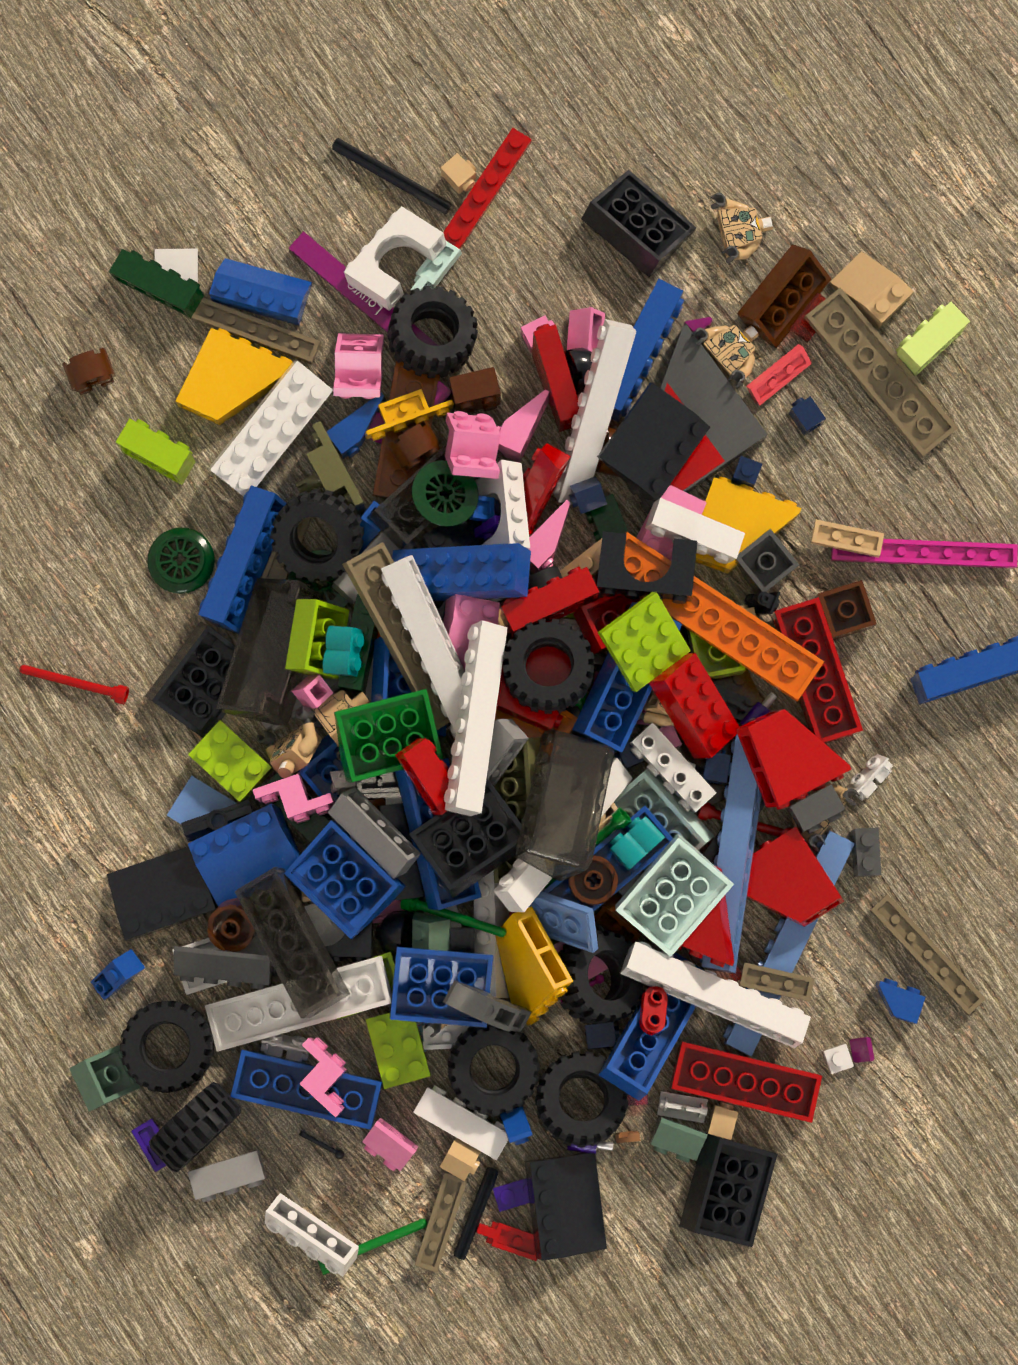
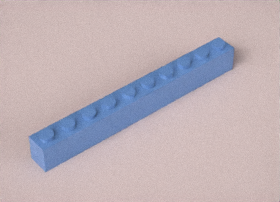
M738 734L731 744L733 759L729 764V785L725 787L724 791L726 806L721 812L723 826L722 832H719L717 838L719 853L714 859V865L721 868L722 873L734 883L725 894L734 964L733 966L724 964L722 968L710 963L711 958L703 955V958L700 959L702 967L707 970L735 974L762 796Z
M829 830L825 835H821L826 844L824 845L822 842L816 843L819 851L816 852L815 856L835 885L855 843ZM786 917L784 919L780 918L774 929L777 931L774 940L770 939L765 947L764 952L767 955L764 961L759 960L757 965L792 973L818 919L803 927ZM757 990L761 993V996L768 999L774 998L779 1000L781 995ZM733 1023V1025L728 1024L722 1037L726 1038L724 1044L752 1057L762 1034Z

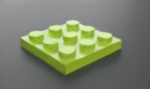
M651 592L598 632L628 685L634 692L640 690L691 651L657 592Z

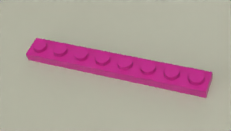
M883 539L879 558L831 548V561L1017 568L1018 544Z

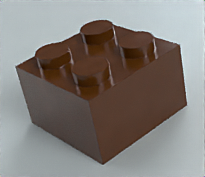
M494 367L449 377L455 412L461 411L472 415L476 410L484 409V411L496 409L497 405H501V392Z
M862 580L818 593L815 597L820 599L833 640L872 629L877 624Z

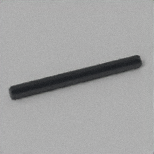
M336 138L333 142L332 149L441 213L447 214L451 209L452 205L448 200L342 139Z

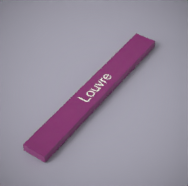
M303 231L291 244L289 251L388 333L394 307L389 311L349 285L344 274L346 267ZM414 324L411 326L419 340L429 345L439 346Z

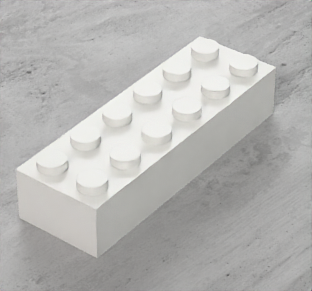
M293 361L208 469L244 497L246 492L249 491L250 486H258L332 393L333 389L299 361Z

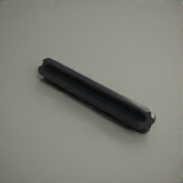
M487 1167L454 1251L456 1258L466 1259L499 1173L497 1169Z

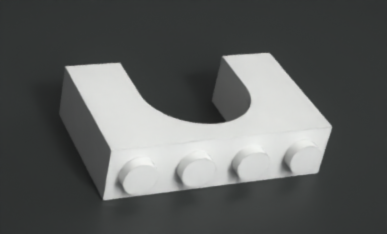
M401 206L397 212L390 216L389 221L384 227L375 233L370 243L361 249L360 254L355 260L346 266L344 274L348 284L390 311L404 293L400 282L378 268L383 255L393 248L409 247L433 261L447 245L444 233Z
M500 460L497 463L500 469L498 479L481 477L476 481L479 496L494 497L501 503V517L495 534L482 545L519 543L530 549L522 463Z

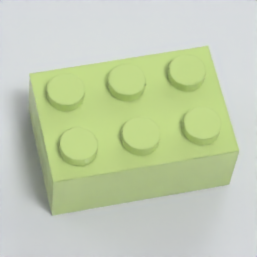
M952 302L946 306L940 305L932 313L933 315L928 321L925 319L916 328V331L912 334L913 337L908 335L895 350L897 356L914 376H917L957 339L969 324L970 320Z

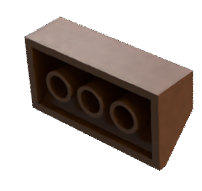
M792 244L738 311L737 315L747 327L753 326L758 332L759 337L772 347L777 348L830 282L831 278L811 250Z

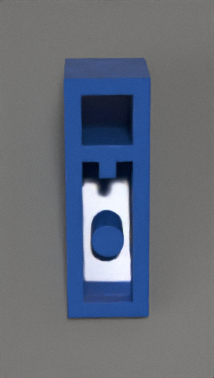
M382 392L380 397L371 399L327 431L331 442L343 459L347 456L351 458L360 451L359 448L366 439L365 432L369 429L377 412H380L378 404L385 402Z

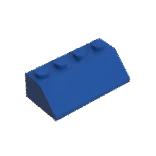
M224 258L215 273L209 295L213 302L300 326L312 282Z

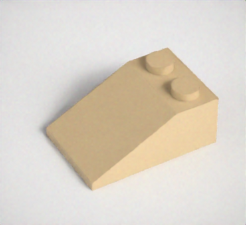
M862 251L829 282L835 290L841 287L877 330L911 298L914 292L900 277Z

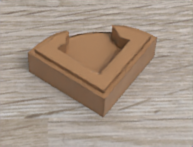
M637 1130L615 1134L616 1143L641 1141L640 1133Z

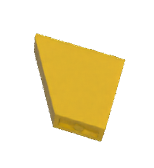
M211 328L180 390L176 403L182 409L221 425L267 394L293 361L284 356H280V358L275 357L270 350L264 347L255 348L251 346L252 343L244 338L239 337V339H235L224 329L218 328V330Z
M714 477L705 500L706 505L702 515L744 532L745 535L739 550L740 553L769 529L776 535L797 518L801 508L797 507V504L793 501L784 500L783 502L775 499L773 494L767 492L760 494L754 492L753 488L748 485L741 484L737 486L732 484V481L728 478ZM696 553V563L727 574L738 566L735 560L723 564L714 560L715 557Z
M532 906L528 907L525 912L513 913L501 926L506 929L504 937L495 935L510 1002L527 1008L532 1012L526 1022L527 1026L539 1021V1016L548 1012V1007L557 1003V998L567 993L568 990L566 988L573 982Z

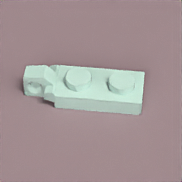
M446 241L447 245L433 261L427 258L417 270L414 279L416 283L410 290L415 288L423 290L424 286H431V289H434L461 256V250Z

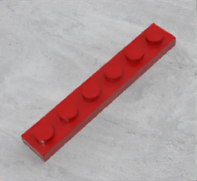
M515 128L511 129L443 233L447 242L461 250L532 142L531 138Z

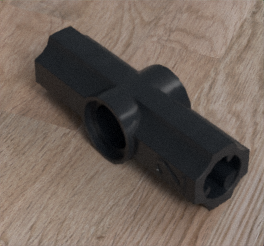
M248 799L182 822V829L187 842L201 838L251 814L253 809ZM216 815H223L224 824L220 827H214L212 824V820Z

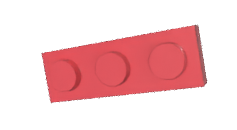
M799 344L796 345L746 386L756 404L762 405L812 364L804 347Z

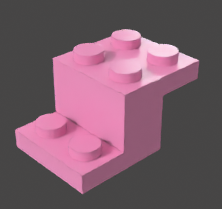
M338 333L335 348L333 396H339L344 399L351 397L374 399L375 397H380L383 378L384 335Z
M461 411L447 413L446 424L449 428L445 458L452 475L498 479L500 469L496 463L501 435L493 418L482 413L477 414V416L468 415Z
M299 774L253 789L255 798L260 803H265V805L278 801V796H280L287 818L291 822L295 821L297 824L310 820L309 815L315 813L319 814V816L328 814V811L335 803L331 793L309 800L303 780Z
M310 1037L302 1046L319 1063L303 1079L300 1085L333 1116L337 1117L345 1109L342 1105L344 1100L335 1092L330 1094L328 1090L347 1071L344 1067L346 1062L336 1053L333 1055L326 1051L328 1046L319 1037L315 1039Z

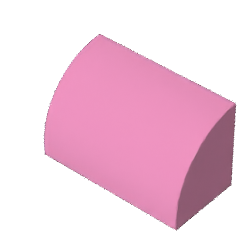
M592 307L571 310L567 350L585 348L592 352L594 348H597L599 341L597 333L600 325L603 326L605 313Z

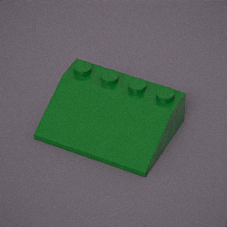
M427 689L334 712L340 759L346 782H356L404 769L395 755L420 738L430 740L436 747L435 753L438 758L443 759Z

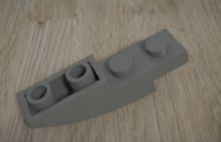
M455 980L443 1001L445 1004L471 1017L508 1032L510 1030L522 1032L532 1013L527 1008L496 998L486 991Z

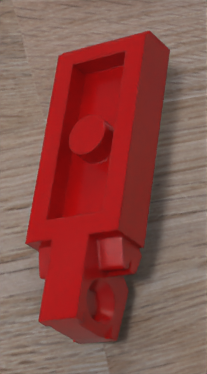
M492 1221L491 1226L482 1223L478 1224L476 1233L487 1236L486 1243L537 1261L533 1233L501 1222Z

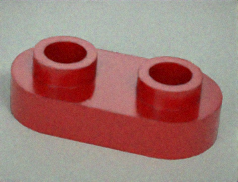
M659 986L649 987L642 995L639 1024L642 1031L648 1035L658 1034L665 1026L668 997L665 990ZM653 994L658 995L659 1001L654 1000ZM651 1017L657 1020V1024L651 1022Z

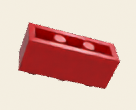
M426 738L416 739L395 756L433 815H443L447 812L445 810L444 795L449 784L447 776L449 768L443 760L438 758L435 753L436 747L430 740Z

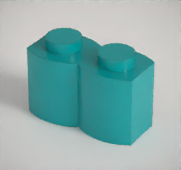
M341 626L328 627L326 651L323 658V673L357 677L358 671L361 668L359 653L364 644V636L361 629Z
M646 816L643 819L635 818L628 825L631 830L624 836L620 832L610 841L613 846L609 850L628 871L665 838Z

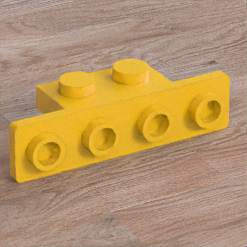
M422 389L378 404L384 424L367 430L365 432L366 440L370 438L373 441L379 440L386 436L385 433L392 430L395 433L401 432L408 428L407 425L414 422L416 425L421 424L424 420L428 421V417L436 414L438 417L447 415V413H450V409L453 408V400L429 408Z

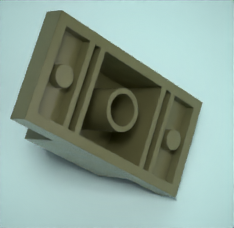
M321 421L313 424L314 433L311 435L317 449L307 453L309 463L313 469V475L295 483L299 493L304 491L310 492L320 486L324 492L326 490L333 491V496L336 498L339 495L345 497L347 505L351 503L355 507L357 514L364 513L366 510L364 502Z

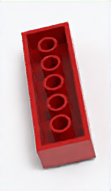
M819 597L773 612L771 616L777 631L824 661V664L799 699L809 730L825 744L859 734L863 731Z
M680 1041L669 1088L812 1123L823 1075Z

